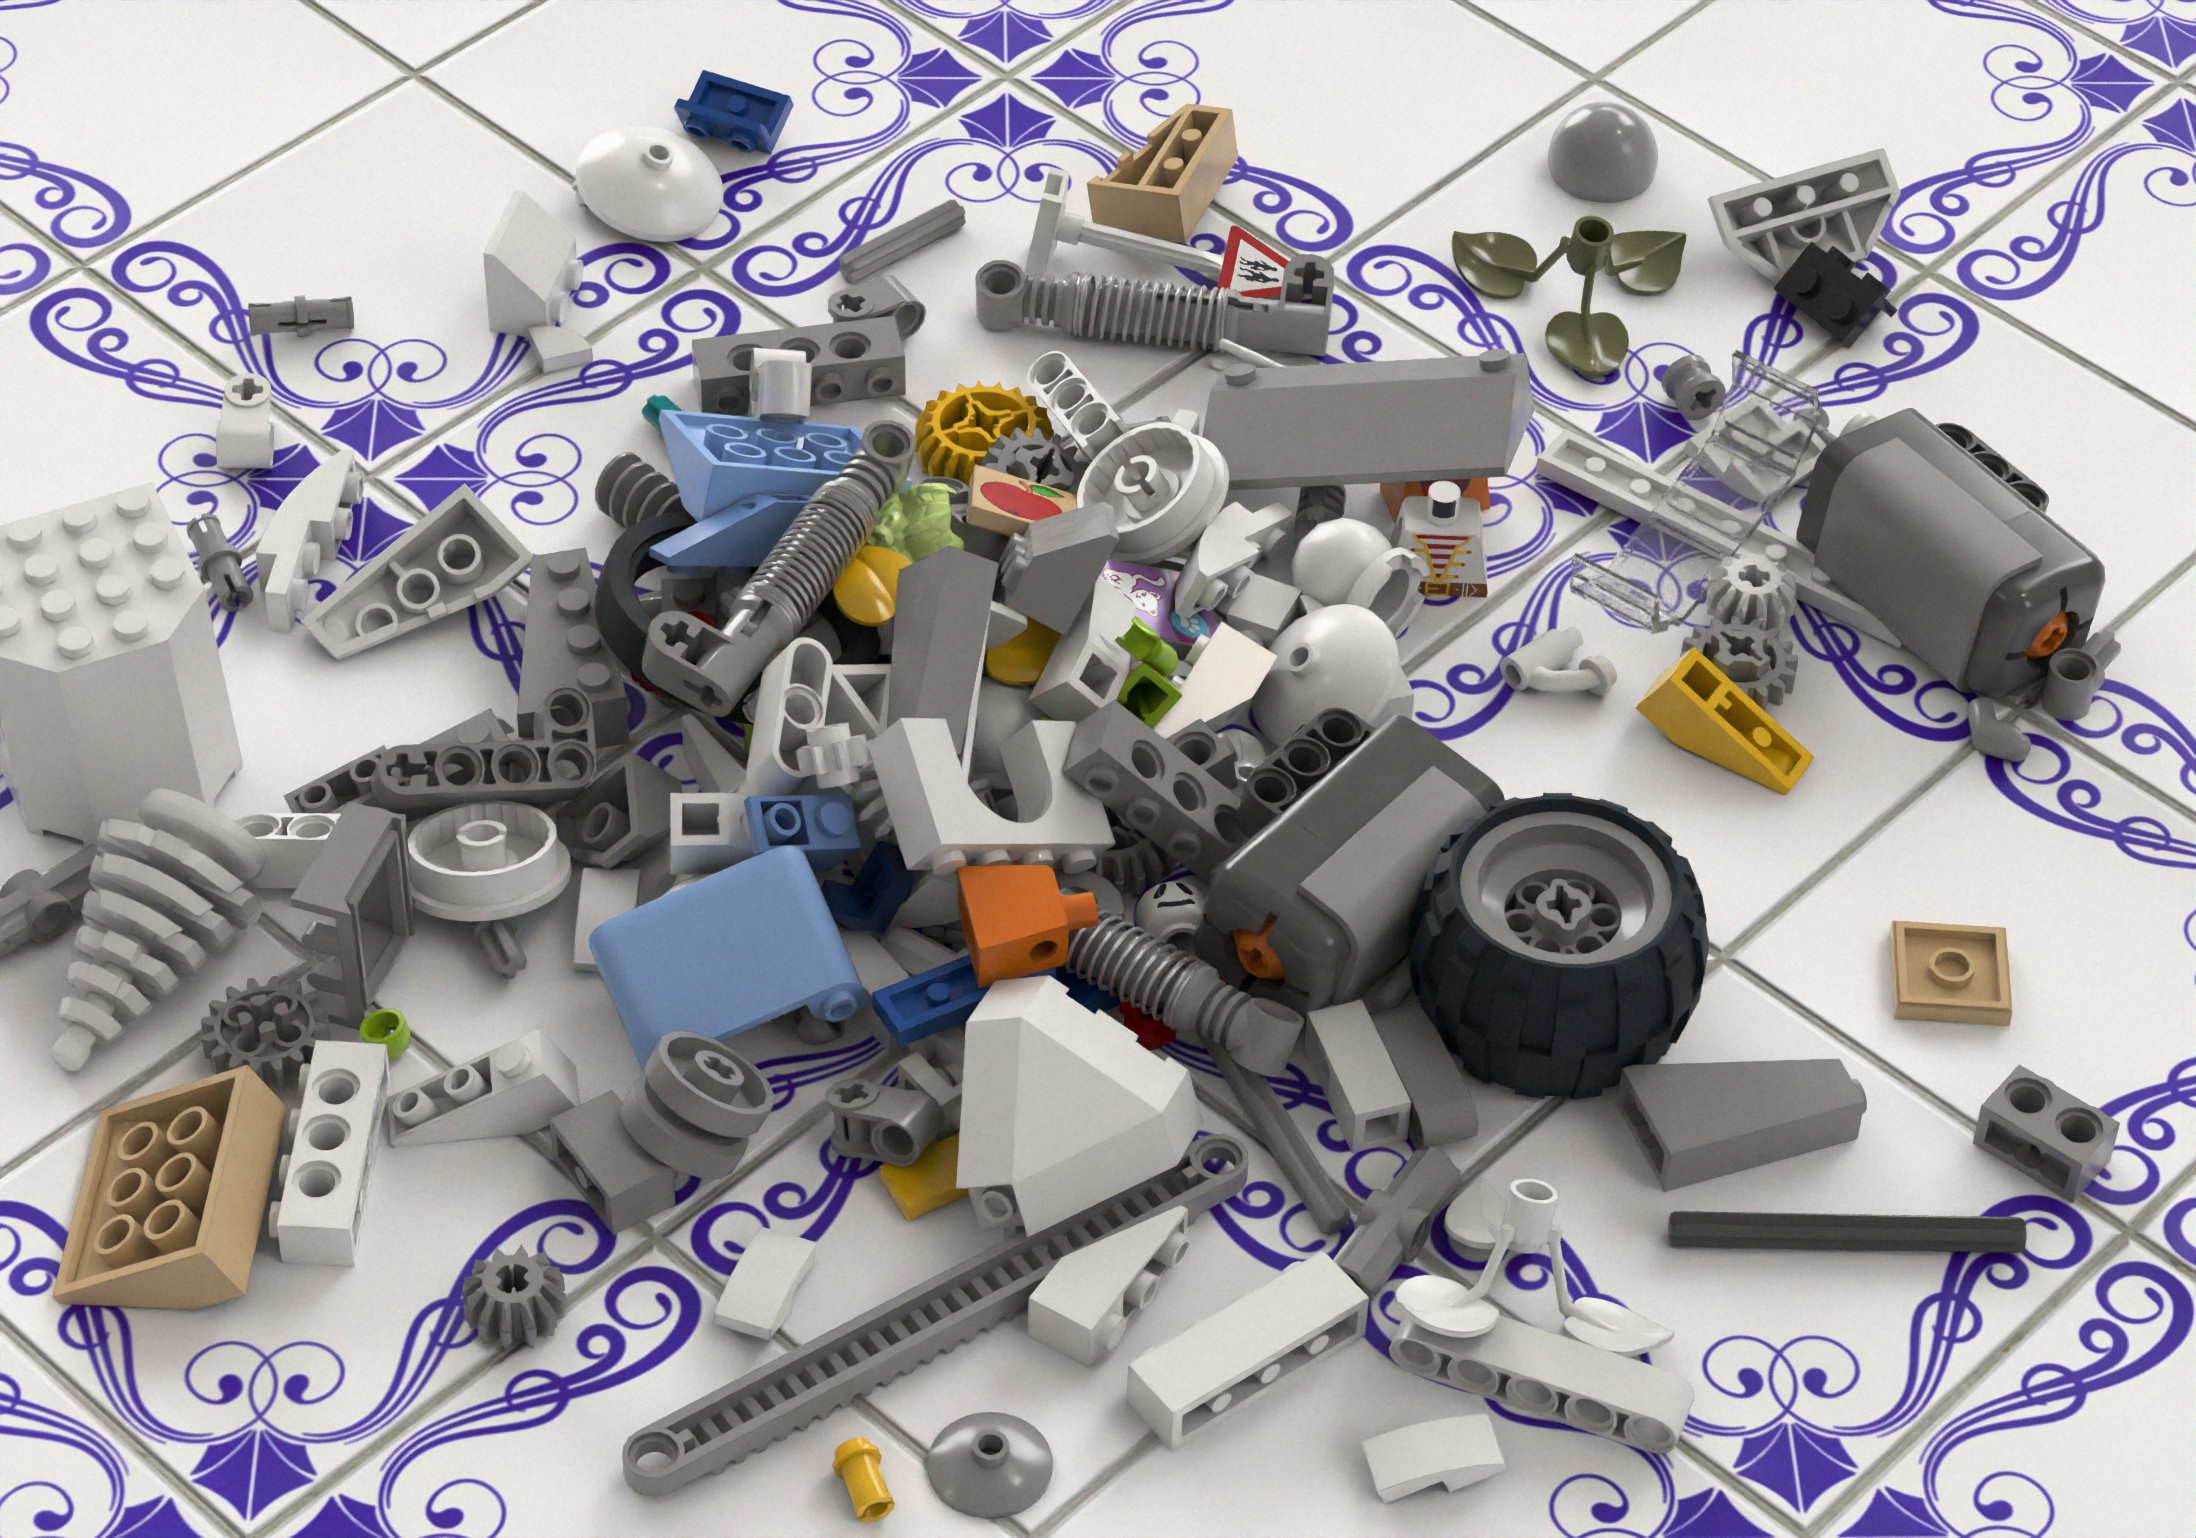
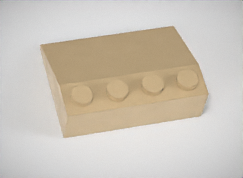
M248 1065L100 1110L52 1295L55 1301L59 1304L196 1310L245 1295L287 1112V1107Z

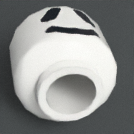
M1169 881L1158 884L1146 891L1137 903L1135 911L1137 927L1143 928L1145 933H1153L1156 939H1164L1167 945H1175L1177 950L1186 951L1188 956L1197 957L1194 947V932L1205 903V897L1196 887L1185 882Z

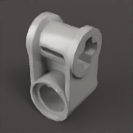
M889 274L880 275L869 282L850 289L837 291L828 299V312L833 317V323L895 316L901 339H906L915 334L922 326L926 316L925 306L894 276Z
M847 1079L833 1084L825 1094L827 1108L834 1114L835 1130H833L830 1136L832 1150L844 1157H860L886 1162L897 1167H907L918 1159L944 1126L945 1115L942 1107L931 1095L920 1090H906L879 1085L865 1079Z

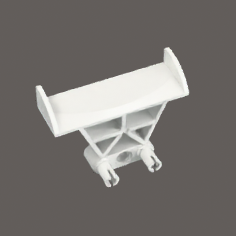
M991 601L961 755L958 756L967 783L985 650L1008 642L1027 628L1028 622L1027 615L994 601ZM808 637L796 638L764 669L760 686L743 701L747 703L742 706L745 717L754 724L746 778L729 793L746 797L787 796L791 793L794 795L850 794L852 796L853 790L856 788L853 782L818 789L815 774L801 777L795 750L799 749V747L808 746L806 731L823 727L824 725L848 722L851 737L865 734L867 744L887 729L891 664L833 665L829 651L820 642ZM852 803L861 849L858 851L868 859L878 840L887 843L892 842L887 834L874 838V826L869 821L857 822L862 808ZM911 870L916 879L912 886L911 894L901 904L889 927H897L899 925L906 928L943 925L960 920L957 910L956 872L946 875H935L932 870Z

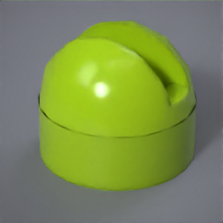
M384 1008L374 1011L360 1025L359 1031L363 1042L386 1044L390 1059L400 1057L410 1044V1029L404 1015L397 1009Z

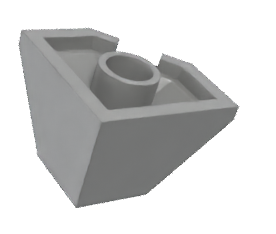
M631 751L556 812L558 840L566 846L571 859L608 869L639 856L670 835V793H682L681 780Z

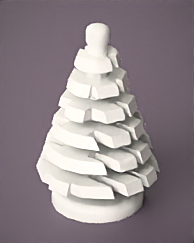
M163 788L151 789L144 796L139 810V815L145 826L140 823L109 818L108 823L102 820L96 842L97 850L102 857L95 855L89 874L90 884L95 891L89 889L86 893L81 911L83 913L82 917L89 926L84 924L77 930L74 942L75 952L83 961L80 960L69 965L66 979L67 985L81 999L71 996L62 998L59 1016H61L60 1020L68 1027L65 1035H60L51 1050L52 1059L63 1069L79 1071L90 1056V1048L93 1043L106 1046L124 1033L121 1031L123 1027L114 1018L130 1023L139 1020L151 1010L152 1007L149 1006L151 1003L142 993L160 1001L180 984L177 982L179 979L176 975L182 974L189 978L208 960L205 957L211 952L219 954L233 941L236 935L232 933H238L242 929L246 931L260 919L263 913L260 910L262 906L253 893L241 888L244 883L240 880L253 879L260 874L268 858L263 846L245 828L230 817L198 799L178 791Z

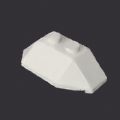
M1883 147L1713 195L1707 200L1724 246L1777 284L1811 241L1826 253L1832 246L1836 247L1854 263L1865 260L1879 237L1901 191Z

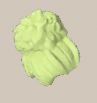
M924 483L915 485L900 495L897 493L891 494L878 511V524L864 545L893 550L905 556L912 563L949 545L964 550V541L955 535L950 528L951 508L949 498L957 496L955 489L950 488L944 483Z

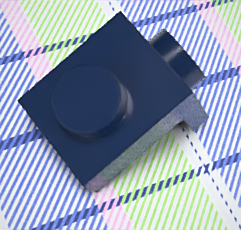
M878 840L853 885L825 880L820 889L834 921L849 930L856 931L862 928L885 933L901 904L910 896L916 879L912 871L907 870L898 845Z

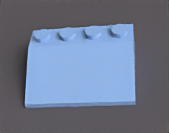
M663 409L660 410L659 423L682 505L697 522L722 511L754 493L807 494L813 496L822 484L836 479L859 448L863 435L856 426ZM907 477L904 487L897 494L900 495L911 488L912 480Z

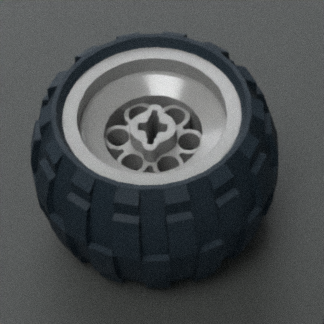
M1543 793V796L1524 799L1513 797L1490 805L1489 813L1480 818L1467 819L1450 835V839L1441 847L1443 853L1438 856L1436 868H1428L1418 900L1412 912L1409 962L1415 993L1420 998L1422 1009L1438 1030L1448 1052L1457 1054L1465 1062L1464 1070L1487 1084L1495 1082L1514 1089L1517 1095L1544 1099L1545 1096H1570L1573 1100L1602 1096L1603 1089L1620 1084L1623 1067L1656 1064L1661 1056L1667 1054L1671 1044L1677 1043L1700 1000L1710 944L1706 927L1707 918L1703 896L1687 858L1677 855V851L1671 847L1672 838L1654 822L1643 821L1629 813L1627 807L1602 798L1595 800L1573 796L1572 793Z

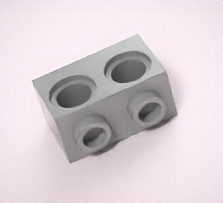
M2019 1064L1981 1105L1973 1144L2069 1201L2074 1202L2110 1162L2120 1122L2109 1117L2099 1108L2090 1106L2056 1086L2049 1079L2041 1077Z

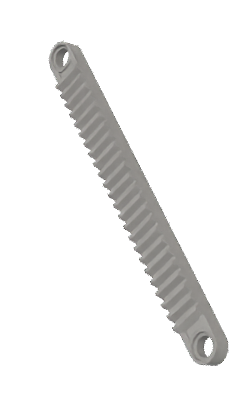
M1211 1134L1189 1144L1177 1166L1032 1236L1027 1237L1026 1231L1023 1230L638 1430L627 1439L623 1446V1476L627 1485L636 1493L645 1496H662L681 1488L711 1471L718 1476L723 1473L728 1462L734 1460L737 1464L745 1461L749 1451L753 1449L759 1453L765 1451L770 1440L776 1437L782 1442L787 1439L792 1428L797 1426L803 1431L808 1428L813 1417L818 1415L823 1420L828 1418L833 1407L838 1404L844 1409L850 1406L855 1395L859 1393L864 1397L871 1395L875 1385L880 1382L885 1386L890 1385L895 1375L900 1371L907 1376L913 1372L919 1361L923 1360L928 1365L933 1362L938 1351L943 1349L949 1354L953 1352L959 1340L965 1339L970 1343L974 1340L980 1329L985 1328L990 1332L994 1330L999 1319L1005 1317L1008 1321L1013 1320L1020 1308L1025 1306L1028 1309L1030 1295L1062 1257L1180 1205L1188 1209L1187 1226L1193 1225L1198 1214L1229 1199L1244 1188L1248 1176L1249 1161L1247 1149L1235 1137L1225 1134ZM1213 1158H1222L1232 1163L1234 1169L1225 1174H1214L1207 1171L1203 1164ZM1046 1244H1048V1246H1047L1048 1250H1047V1251H1046L1045 1248H1044ZM651 1452L666 1454L671 1459L670 1464L659 1471L644 1470L637 1465V1462L643 1455Z

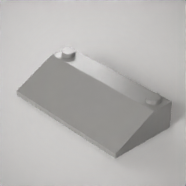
M1492 349L1481 353L1479 356L1271 368H1255L1254 365L1247 363L1236 364L1221 371L1210 391L1202 437L1212 442L1226 460L1229 470L1228 490L1506 477L1534 412L1526 353L1510 354L1505 349Z

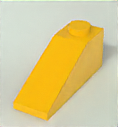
M1692 647L1660 674L1635 707L1675 745L1783 795L1791 791L1814 759V756L1695 647Z

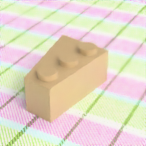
M1186 103L1147 134L1148 143L1134 155L1126 151L1117 158L1118 167L1104 179L1096 175L1087 182L1093 223L1172 243L1186 244L1239 157L1232 109Z

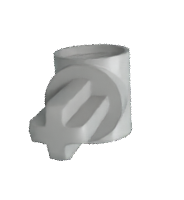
M2104 630L2102 633H2094L2081 649L2065 648L2058 650L2051 656L2041 697L2042 707L2049 715L2064 721L2078 720L2087 715L2093 695L2105 681L2104 670L2121 651V644L2114 639L2115 634L2113 632Z

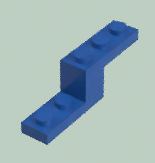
M966 955L872 992V1008L900 1048L967 1021L991 986L978 988L970 955ZM1065 966L1020 977L1050 975L1069 988L1066 993L1067 996L1096 1014L1098 1009L1104 1012L1119 1006L1121 1002L1119 995L1113 997L1110 996L1109 990H1099L1098 984L1089 985L1087 978L1078 979L1076 972L1067 973Z

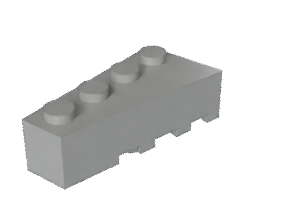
M586 547L532 556L517 722L519 737H534V715L548 692L557 686L565 684L576 686L583 690L590 698L593 708L597 749L627 744L630 741L627 696L616 656L606 644L596 622L594 607L597 587ZM563 706L550 708L551 716L556 723L567 727L575 725L574 715L569 709Z

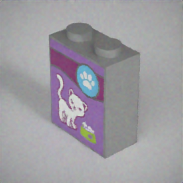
M1108 559L1100 576L1137 605L1136 616L1159 634L1160 639L1176 651L1178 660H1185L1200 634L1211 639L1218 628L1215 619V607L1210 611L1203 609L1185 619L1176 613L1175 591L1181 572Z

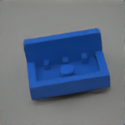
M703 70L689 100L678 98L674 109L684 130L696 138L708 140L711 136L727 141L730 146L741 152L752 153L754 150L771 155L794 104L788 95Z

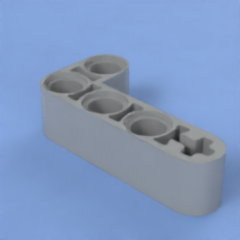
M572 685L557 686L549 691L534 715L535 740L413 744L391 747L383 753L371 775L370 786L372 793L380 803L392 808L455 806L464 803L494 800L517 803L565 802L572 800L588 786L597 768L593 708L590 698L583 690ZM563 706L569 709L574 715L575 725L567 727L556 723L551 716L550 708ZM568 760L574 763L579 770L580 779L568 781L561 778L556 772L555 761ZM512 762L518 765L524 773V781L511 783L505 780L500 774L499 764ZM448 764L461 766L468 774L469 783L465 785L450 783L444 777L442 767ZM428 765V766H429L428 773H427V774H424V775H421V773H422V771L424 770L425 766ZM393 767L400 768L402 777L410 778L406 786H399L397 777L389 776Z

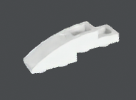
M341 450L306 476L275 512L262 535L255 554L260 591L265 592L270 631L291 633L297 612H304L307 607L309 574H317L320 559L335 561L341 541L350 539L353 526L352 506L353 504L361 503L364 492V475L361 472H356L354 450Z
M1237 501L1223 508L1213 522L1205 528L1180 573L1175 591L1176 613L1185 619L1203 609L1207 611L1212 610L1221 600L1229 596L1233 598L1238 597L1247 588L1254 576V572L1250 568L1255 562L1263 558L1272 559L1284 546L1288 538L1284 530L1291 520L1293 513L1279 502H1275L1253 514Z

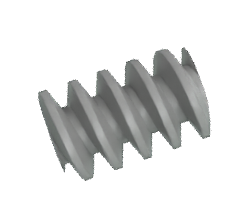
M623 452L615 456L605 466L598 478L595 488V501L599 510L612 517L615 522L625 527L626 530L643 520L658 515L687 512L682 505L677 484L669 482L668 478L662 473L655 472V469L648 463L641 462V458L633 452Z

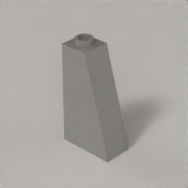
M949 545L899 569L887 728L900 718L946 719L957 756L961 755L999 563Z
M1840 1059L1631 1065L1622 1068L1616 1106L1664 1192L1856 1140L1859 1134L1862 1114L1867 1110V1099L1861 1083L1857 1079H1851Z

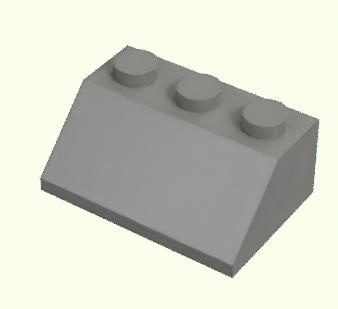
M1102 501L1031 522L1022 536L1014 532L999 560L1004 563L1001 573L1004 574L1002 585L1005 586L1006 604L1066 636L1120 540L1113 506Z

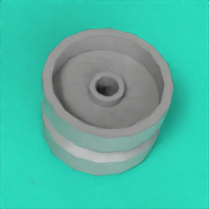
M673 1031L663 1035L647 1061L644 1069L645 1074L637 1077L622 1102L619 1113L623 1125L637 1144L666 1165L679 1172L698 1178L721 1179L734 1171L747 1149L750 1140L749 1136L759 1131L772 1110L775 1096L771 1085L754 1064L736 1050L716 1039L686 1031Z

